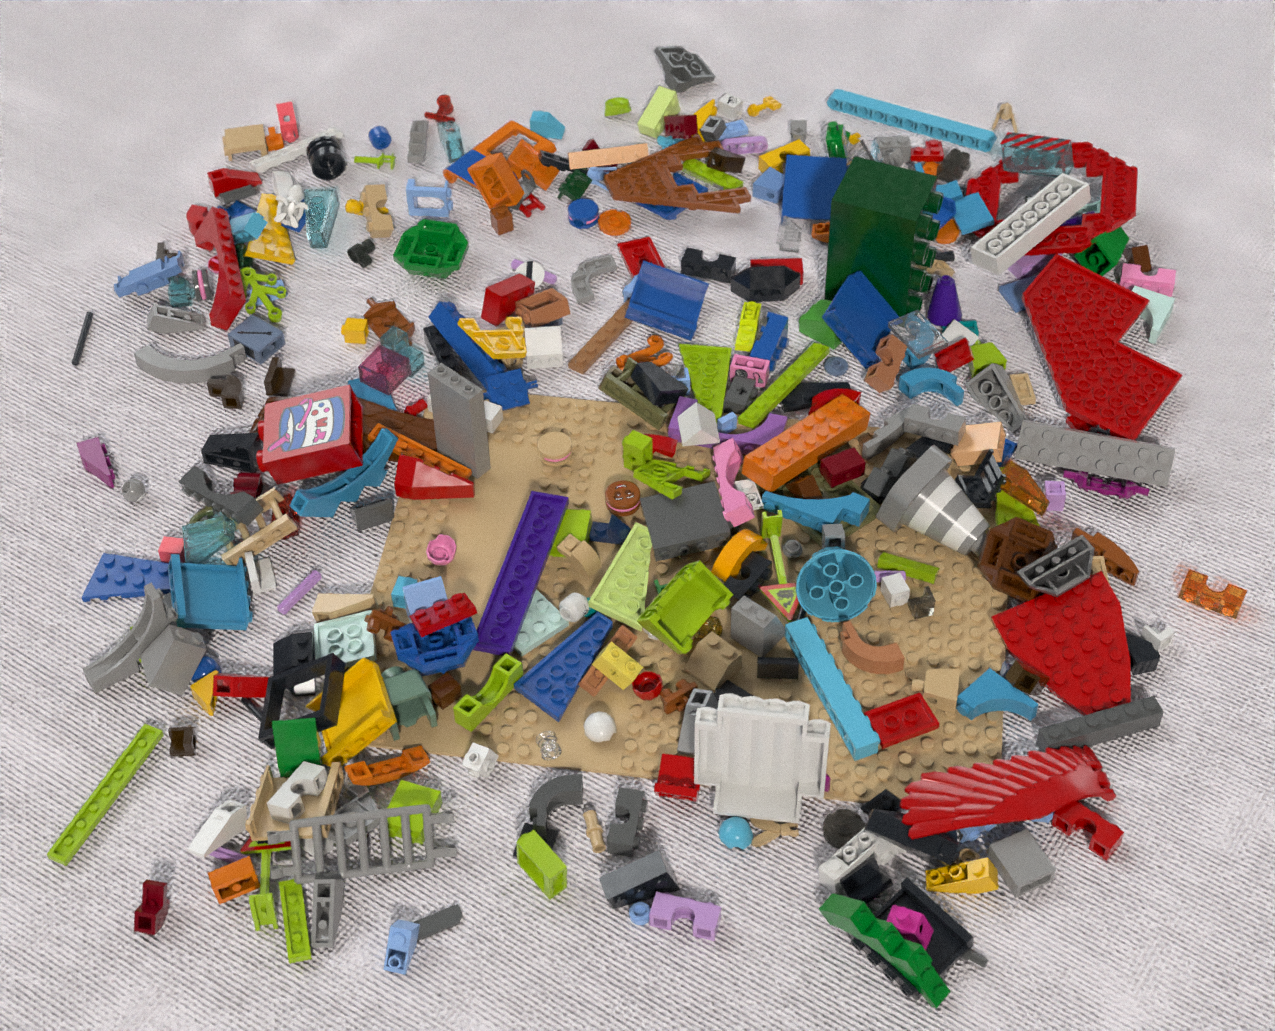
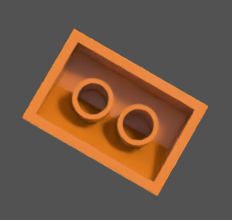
M502 152L488 155L467 169L490 210L504 205L506 207L517 205L525 194Z

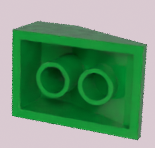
M315 718L272 721L280 777H290L304 761L320 766L324 765L321 759L324 753Z

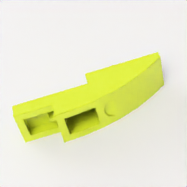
M753 301L744 302L735 350L752 351L758 332L761 313L760 303Z

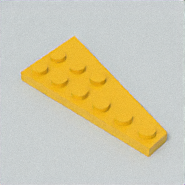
M262 193L257 213L261 214L268 223L257 240L248 242L245 256L293 265L295 257L287 228L281 226V222L277 223L274 221V218L277 216L278 200H276V196L273 194Z

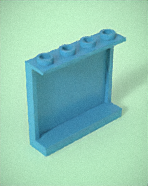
M171 554L168 574L172 607L178 616L176 619L177 627L247 630L248 624L252 622L253 613L249 611L250 596H247L248 581H245L246 566H243L242 558H239L237 566L180 563L179 554Z

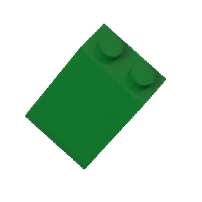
M1120 226L1112 232H1104L1090 241L1092 242L1090 247L1082 252H1078L1074 256L1081 266L1104 276L1118 264L1130 238Z

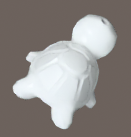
M299 184L288 189V197L283 195L276 197V200L280 201L277 206V216L274 218L275 222H281L293 228L298 227V221L301 219L304 209H308L306 203L300 202L304 199L305 194Z

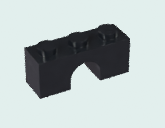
M686 248L681 259V274L731 283V276L736 271V257L719 254L718 259L715 261H705L702 250Z
M753 551L741 563V576L746 579L737 580L730 576L724 583L733 594L729 599L730 604L728 607L732 608L743 596L751 600V597L760 591L762 584L765 581H769L772 577V561Z

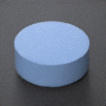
M645 902L632 904L629 909L630 920L636 925L648 923L650 906Z

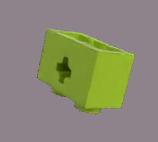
M632 430L629 435L624 437L622 441L624 467L634 472L635 469L653 459L652 438L635 430Z

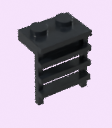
M993 449L988 450L974 476L957 475L955 478L956 483L976 508L991 509V502L997 499L996 493L1001 492L1000 486L1006 484V475L1002 474L993 456Z

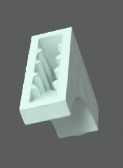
M1134 286L1133 292L1150 300L1149 305L1140 317L1149 326V342L1156 344L1172 313L1175 298Z

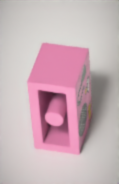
M734 354L730 366V382H733L736 375L756 380V387L765 388L769 378L770 360Z

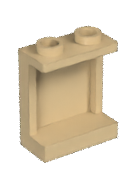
M263 124L224 129L225 136H222L224 154L228 156L229 161H233L232 154L260 150L262 157L268 154Z

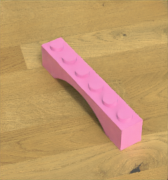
M731 438L713 447L714 455L712 458L716 464L714 469L718 475L716 479L720 486L718 490L722 497L720 501L724 508V518L736 527L755 518L753 506L745 493L734 489L736 474L744 461L741 449L734 438Z

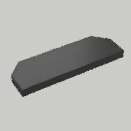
M456 904L414 921L413 923L420 924L417 942L459 925L463 916L459 905Z

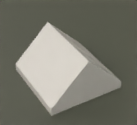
M696 402L678 416L682 447L720 443L715 414Z

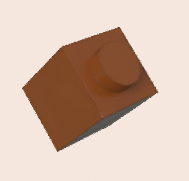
M506 205L490 210L491 226L498 236L514 230L513 215Z

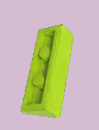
M885 552L880 555L877 564L879 569L905 571L907 577L932 584L935 583L940 568Z

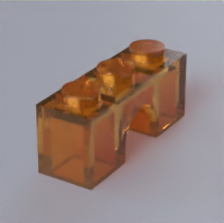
M1189 569L1178 598L1224 616L1237 619L1247 590L1228 583L1225 590L1213 591L1206 584L1209 576Z

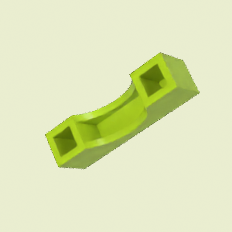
M506 653L493 666L491 676L482 690L473 696L466 694L453 707L455 722L472 732L514 688V683L523 676L522 663Z

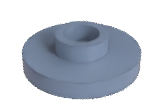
M831 357L825 361L824 369L829 375L842 376L848 371V363L843 358Z

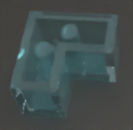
M392 326L380 337L383 364L387 367H391L401 374L412 378L425 365L423 352L409 346L407 332Z

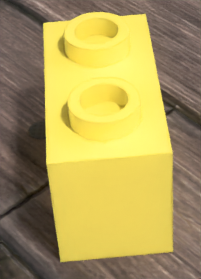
M612 641L592 663L595 668L623 690L635 680L643 668Z

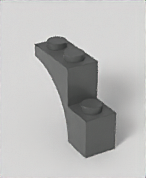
M902 447L899 449L892 448L882 467L873 468L863 488L879 497L886 498L896 481L919 459L915 457L917 453Z

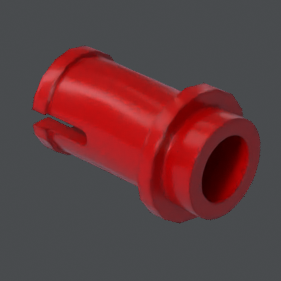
M419 399L413 405L406 406L404 413L417 417V414L428 408L425 400Z

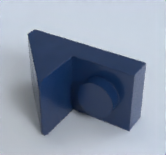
M611 514L609 523L593 521L589 538L590 541L623 545L631 528Z

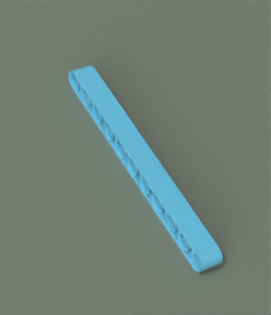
M835 89L827 100V105L832 110L982 152H989L997 140L996 134L989 130L841 89Z

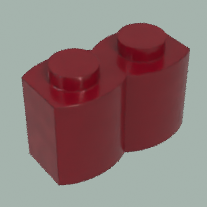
M238 473L237 478H234L233 482L234 491L230 494L245 492L255 499L258 498L263 489L262 473Z

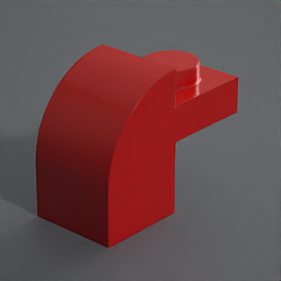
M192 204L188 209L186 218L191 234L195 235L208 214L207 207Z

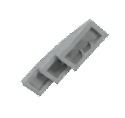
M413 121L410 130L408 163H424L429 121Z
M910 407L884 419V427L874 431L872 440L863 443L862 457L866 461L883 452L905 433L904 421Z

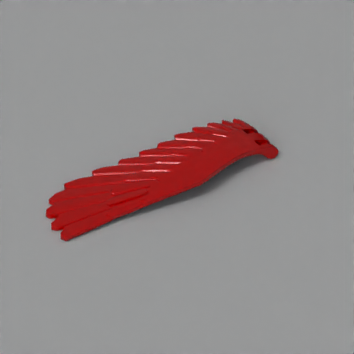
M1085 745L1081 749L1074 746L1071 749L1066 746H1060L1059 750L1048 747L1045 749V752L1028 751L1027 756L1014 755L1010 760L996 759L993 760V765L974 763L972 768L962 766L948 767L947 773L937 771L922 773L920 781L911 782L904 789L905 793L909 795L901 799L899 806L902 809L909 810V812L903 815L902 823L912 825L908 836L911 839H917L968 827L1041 819L1077 800L1101 797L1105 801H1112L1116 798V794L1113 789H1110L1109 786L1111 784L1107 774L1102 772L1103 766L1090 747Z

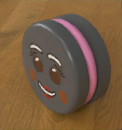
M204 268L202 271L192 270L197 301L212 300L207 269Z

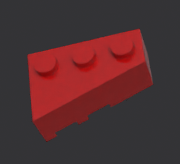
M519 273L486 287L481 318L497 327L515 312V302L534 295L535 281Z

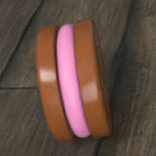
M626 480L610 484L605 491V504L608 511L617 516L634 514L641 505L639 487L633 482Z

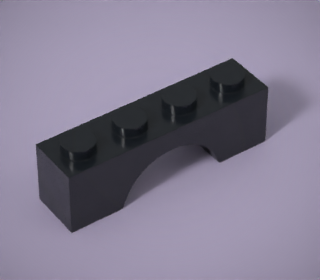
M435 325L423 328L426 347L430 355H434L437 365L442 363L462 376L461 368L450 344Z

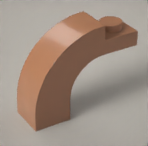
M851 621L843 622L842 631L840 632L843 642L842 653L852 665L874 674H890L903 670L905 657L897 642L880 647L868 645L859 638Z

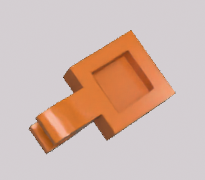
M269 127V135L265 136L268 151L284 148L281 133L276 134L275 128Z

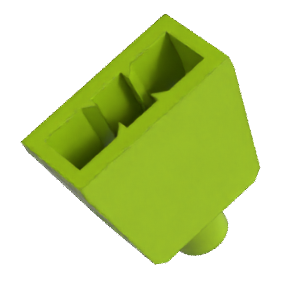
M977 340L971 346L975 359L968 363L971 378L975 377L992 363L1002 366L1004 370L1006 369L1007 360L994 343L982 344L980 340Z

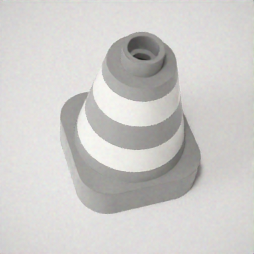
M933 445L894 484L881 505L876 518L893 532H896L902 525H905L964 556L972 551L979 557L990 525L947 470L953 459Z

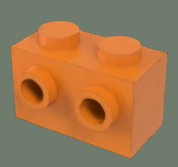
M250 856L208 873L219 905L260 888V881Z

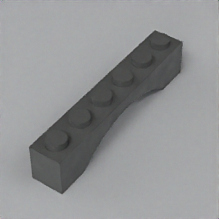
M195 466L178 481L183 487L181 489L186 496H192L197 502L201 501L208 508L211 506L217 513L221 511L228 519L231 517L237 524L241 522L248 526L264 510L253 496L245 492L229 495L214 493V483L203 470Z

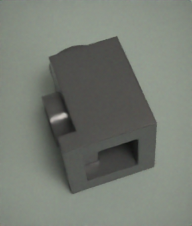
M709 116L700 132L707 142L719 141L727 127L723 118Z

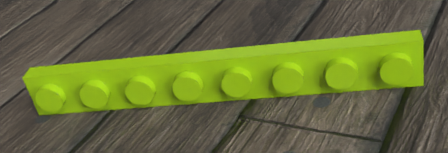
M814 342L738 417V424L754 429L830 353V347Z
M147 724L143 725L48 851V859L64 866L69 864L164 736L162 730Z

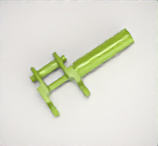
M382 153L379 158L355 156L354 162L377 164V169H380L383 162L391 163L390 168L393 170L396 156H394V153L391 156Z

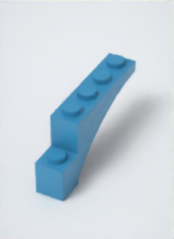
M765 491L762 495L764 510L777 514L778 510H782L785 519L795 521L822 533V525L839 524L841 520L860 527L869 512L870 498L852 492L851 495L832 499H798Z

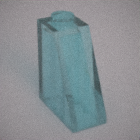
M453 120L437 123L439 139L449 163L455 162L464 155L460 128Z
M224 515L182 526L185 562L202 564L235 539L234 532L236 531L234 521Z

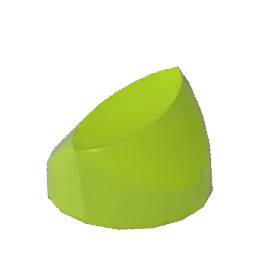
M617 97L605 102V116L620 115L632 111L627 98Z

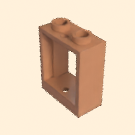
M553 288L515 302L516 316L521 317L522 321L532 328L570 314L567 298Z

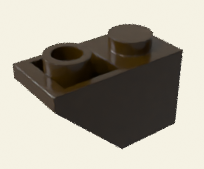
M715 147L710 153L707 167L720 172L742 173L746 157Z
M1015 660L1005 676L1013 687L1029 695H1040L1050 680L1049 676L1018 660Z

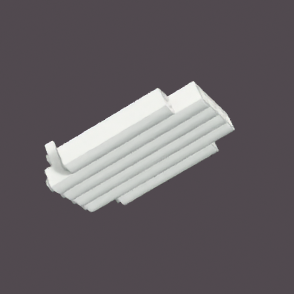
M720 695L718 710L711 707L697 708L695 719L694 784L716 786L713 814L799 824L802 796L824 798L831 723L821 719L809 720L810 705L801 701L785 702L780 699L764 700L755 696Z

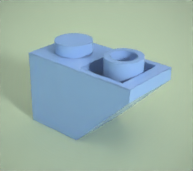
M398 919L390 926L383 970L404 975L407 973L417 945L420 924Z

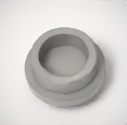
M789 540L783 546V553L789 558H797L802 554V546L797 540Z

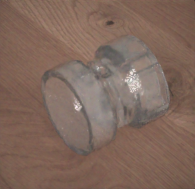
M545 731L536 737V743L541 748L540 754L544 760L556 759L562 753L554 731Z

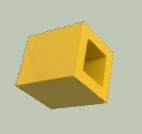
M346 318L345 325L341 327V335H344L345 343L366 344L369 335L367 319Z

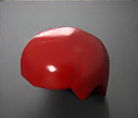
M644 671L638 674L632 682V689L638 698L651 701L660 695V692L663 690V681L659 674L652 671Z

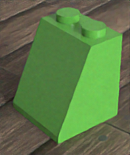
M819 300L815 305L811 306L808 312L802 314L799 318V332L834 350L842 341L822 319L823 314L832 301Z

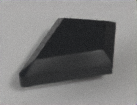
M885 789L861 806L860 809L870 813L872 809L897 812L900 808L901 799Z

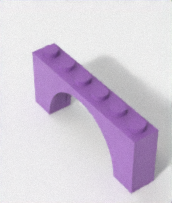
M679 397L668 427V437L682 443L678 416L694 403H698L697 399ZM769 413L766 421L750 432L742 434L718 432L720 443L695 446L713 449V447L734 438L742 454L747 455L787 430L788 417Z

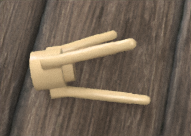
M1004 103L996 114L992 130L997 126L999 118L1003 120L1010 118L1014 132L1018 134L1012 106L1009 103Z

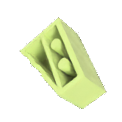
M661 86L658 87L637 123L640 133L658 138L664 131V116L677 115L681 111L676 91Z

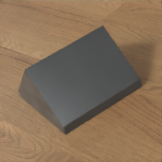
M388 498L349 509L358 531L391 522L392 518H394L392 501Z

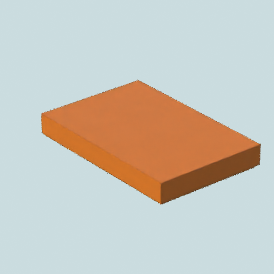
M521 139L506 161L520 173L523 169L527 170L533 176L535 184L546 191L560 170L554 166L547 167L542 165L538 157L540 151Z

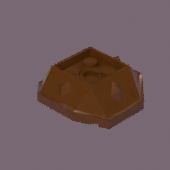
M1019 517L1010 519L987 531L977 567L994 590L1023 602L1040 597L1046 593L1029 588L1019 577L1017 571L1058 548L1054 541L1053 532Z

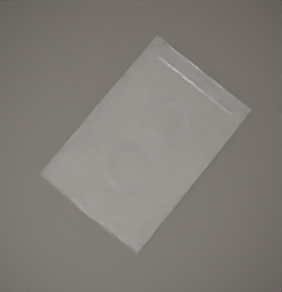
M918 310L888 322V328L908 346L907 348L918 359L948 347L949 342Z

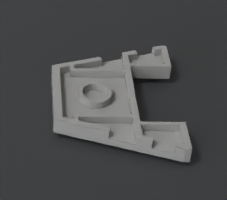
M351 782L345 788L347 793L354 799L336 810L334 815L378 810L366 786L354 785ZM378 819L365 820L366 833L379 825ZM356 821L343 823L344 840L347 846L358 839ZM331 824L329 835L326 839L336 842L334 824Z

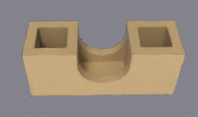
M384 184L365 185L362 192H360V200L364 204L363 215L367 219V232L370 233V238L390 237L394 230L391 214H381L376 209L384 207L386 204Z

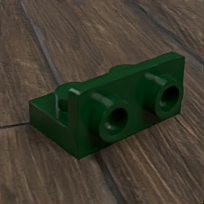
M576 169L573 174L569 173L565 179L567 183L563 182L558 189L560 194L557 198L561 199L564 194L572 201L580 199L593 179Z

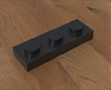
M540 150L538 157L542 165L547 167L554 166L560 171H569L572 174L575 172L576 169L570 170L567 158ZM587 168L578 169L579 171L587 175Z

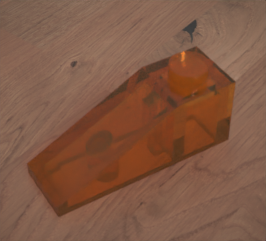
M1011 460L1001 471L1002 474L1006 475V484L1000 486L1001 490L1043 517L1050 504L1049 500L1029 472Z

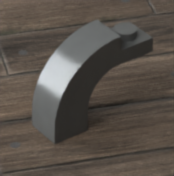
M582 774L556 777L543 784L534 793L529 805L530 822H533V830H537V834L542 839H547L548 818L555 809L564 805H583L584 787Z

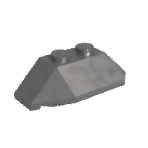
M1080 535L1017 571V574L1029 588L1058 597L1090 578L1095 548L1083 535Z

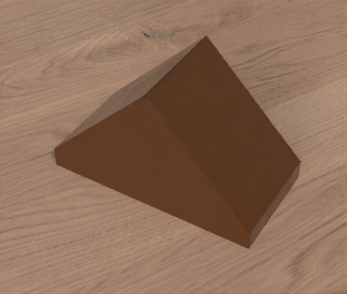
M1148 245L1124 249L1122 254L1128 264L1141 265L1140 270L1142 273L1152 270Z
M813 475L801 476L786 484V488L798 499H823Z

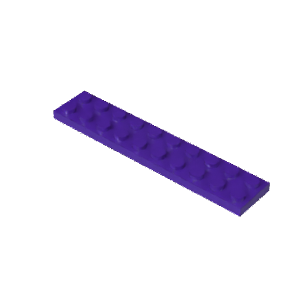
M531 491L478 625L477 634L479 641L473 650L501 656L507 653L511 656L568 507L569 497Z

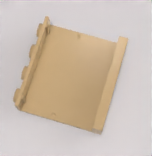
M332 762L325 788L318 796L304 795L301 797L305 811L298 819L335 814L345 780L341 762ZM270 765L266 766L264 774L261 775V784L259 789L256 790V798L254 804L251 805V813L245 824L252 841L268 840L267 831L290 830L289 824L271 818L267 806L270 798L289 779V777L274 778ZM331 824L321 825L322 838H328ZM312 826L298 828L299 839L313 838Z

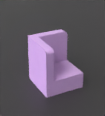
M1045 481L1044 510L1063 511L1066 498L1064 481Z

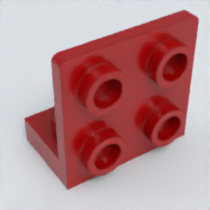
M663 753L658 781L654 787L655 796L698 802L700 784H694V758Z

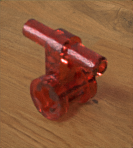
M442 94L437 98L439 106L437 113L425 112L424 117L439 123L454 124L455 118L446 116L454 111L449 95Z

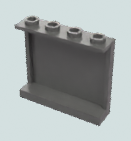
M715 481L683 488L682 494L675 499H670L663 494L640 498L641 509L648 528L656 562L723 547L731 539L730 529L723 515L724 510Z

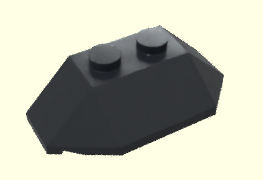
M786 266L749 267L731 276V292L748 302L785 301L800 288V273Z
M314 628L294 630L273 643V676L315 660ZM316 678L287 690L295 697L316 695Z

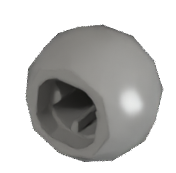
M130 479L122 487V495L129 502H138L146 494L145 485L138 479Z

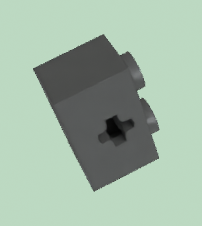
M735 375L724 399V413L734 412L735 414H742L753 403L752 400L756 399L758 394L756 380Z

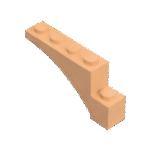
M643 143L568 153L569 168L571 170L636 162L649 156L648 145Z

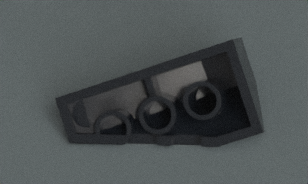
M877 809L871 810L864 830L938 867L951 866L958 847L957 830L911 839L908 836V832L912 825L902 823V817L906 813Z

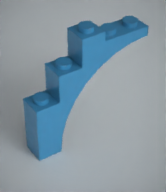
M382 428L375 441L363 455V466L348 469L337 478L321 486L297 490L290 503V507L301 517H334L341 501L357 502L364 486L380 487L387 473L384 467L398 438L388 429Z

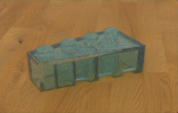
M304 189V203L308 205V209H305L306 233L310 247L327 248L340 206L336 189Z

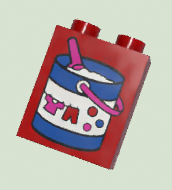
M350 384L265 404L264 420L258 422V433L263 442V449L257 451L256 458L261 472H269L277 485L363 466V406Z

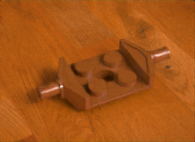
M368 298L366 302L371 308L363 316L364 319L368 320V326L378 338L388 346L403 343L406 348L411 347L412 342L408 338L415 331L414 323L410 324L396 308L394 301L376 303L373 298Z

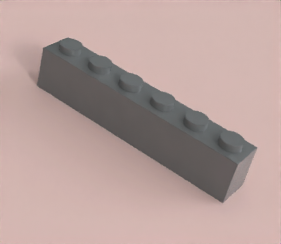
M1155 696L1147 697L1039 728L1036 744L1041 752H1045V749L1048 747L1058 750L1060 746H1066L1071 749L1074 746L1081 749L1085 745L1090 747L1159 727L1164 711Z

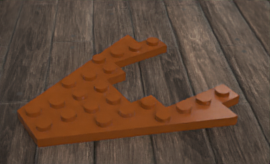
M699 134L604 175V183L612 199L617 201L737 214L741 211L739 204L751 202V195L746 187L698 193L694 184L677 186L670 172L682 171L683 164L681 161L709 157L715 147L724 150L720 141L703 142Z

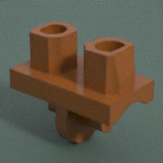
M388 606L385 610L381 608L378 611L373 609L364 619L367 622L368 632L377 634L380 629L385 630L384 639L393 642L391 631L399 630L406 624L397 620L398 616L392 614L393 607Z
M683 678L677 682L676 692L673 693L669 688L660 692V699L664 704V712L668 715L675 710L680 712L684 709L685 711L694 688H698V685L695 682L689 683Z

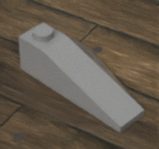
M992 363L965 383L972 398L1012 432L1015 433L1021 428L1023 420H1028L1014 386L1002 366Z

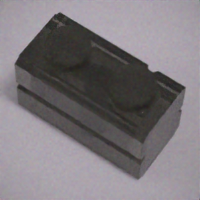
M953 148L937 166V179L945 180L947 183L957 179L960 180L965 170L968 171L971 166L970 154Z

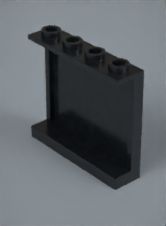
M908 877L901 882V890L874 914L875 918L886 921L893 905L922 913L934 931L926 952L933 960L930 964L940 977L974 946L973 936ZM850 934V942L858 951H864L867 954V959L875 967L877 965L880 966L888 980L891 982L896 981L904 995L907 997L912 996L916 1001L922 996L912 983L890 962L870 946Z

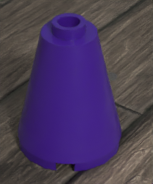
M943 275L937 279L927 310V319L929 318L930 323L937 326H948V323H952L954 319L958 322L962 319L955 280L949 275Z

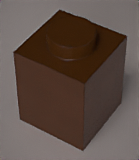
M448 672L428 685L432 704L438 705L442 710L462 697L460 684Z

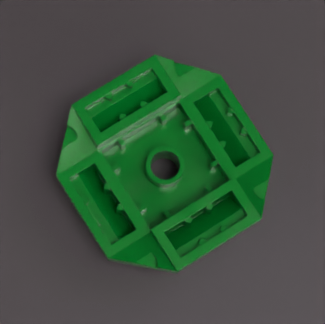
M423 219L417 223L418 225L409 228L402 234L393 254V260L409 274L446 279L454 271L460 270L468 251L469 243L456 223Z

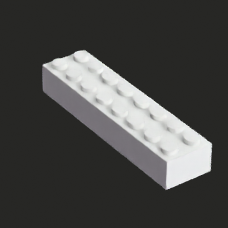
M1064 173L1059 175L970 247L973 264L994 274H1002L1091 201L1089 183Z

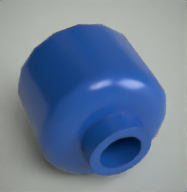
M376 126L368 134L372 146L377 150L385 149L391 144V135L384 126Z

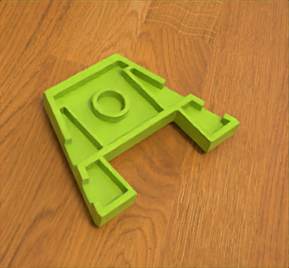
M652 459L635 469L633 477L668 498L675 499L682 494L683 487L672 483L677 482V480L684 476L702 482L710 477L711 470L704 468L703 471L694 470L695 466L689 465L681 468L676 467L677 463Z

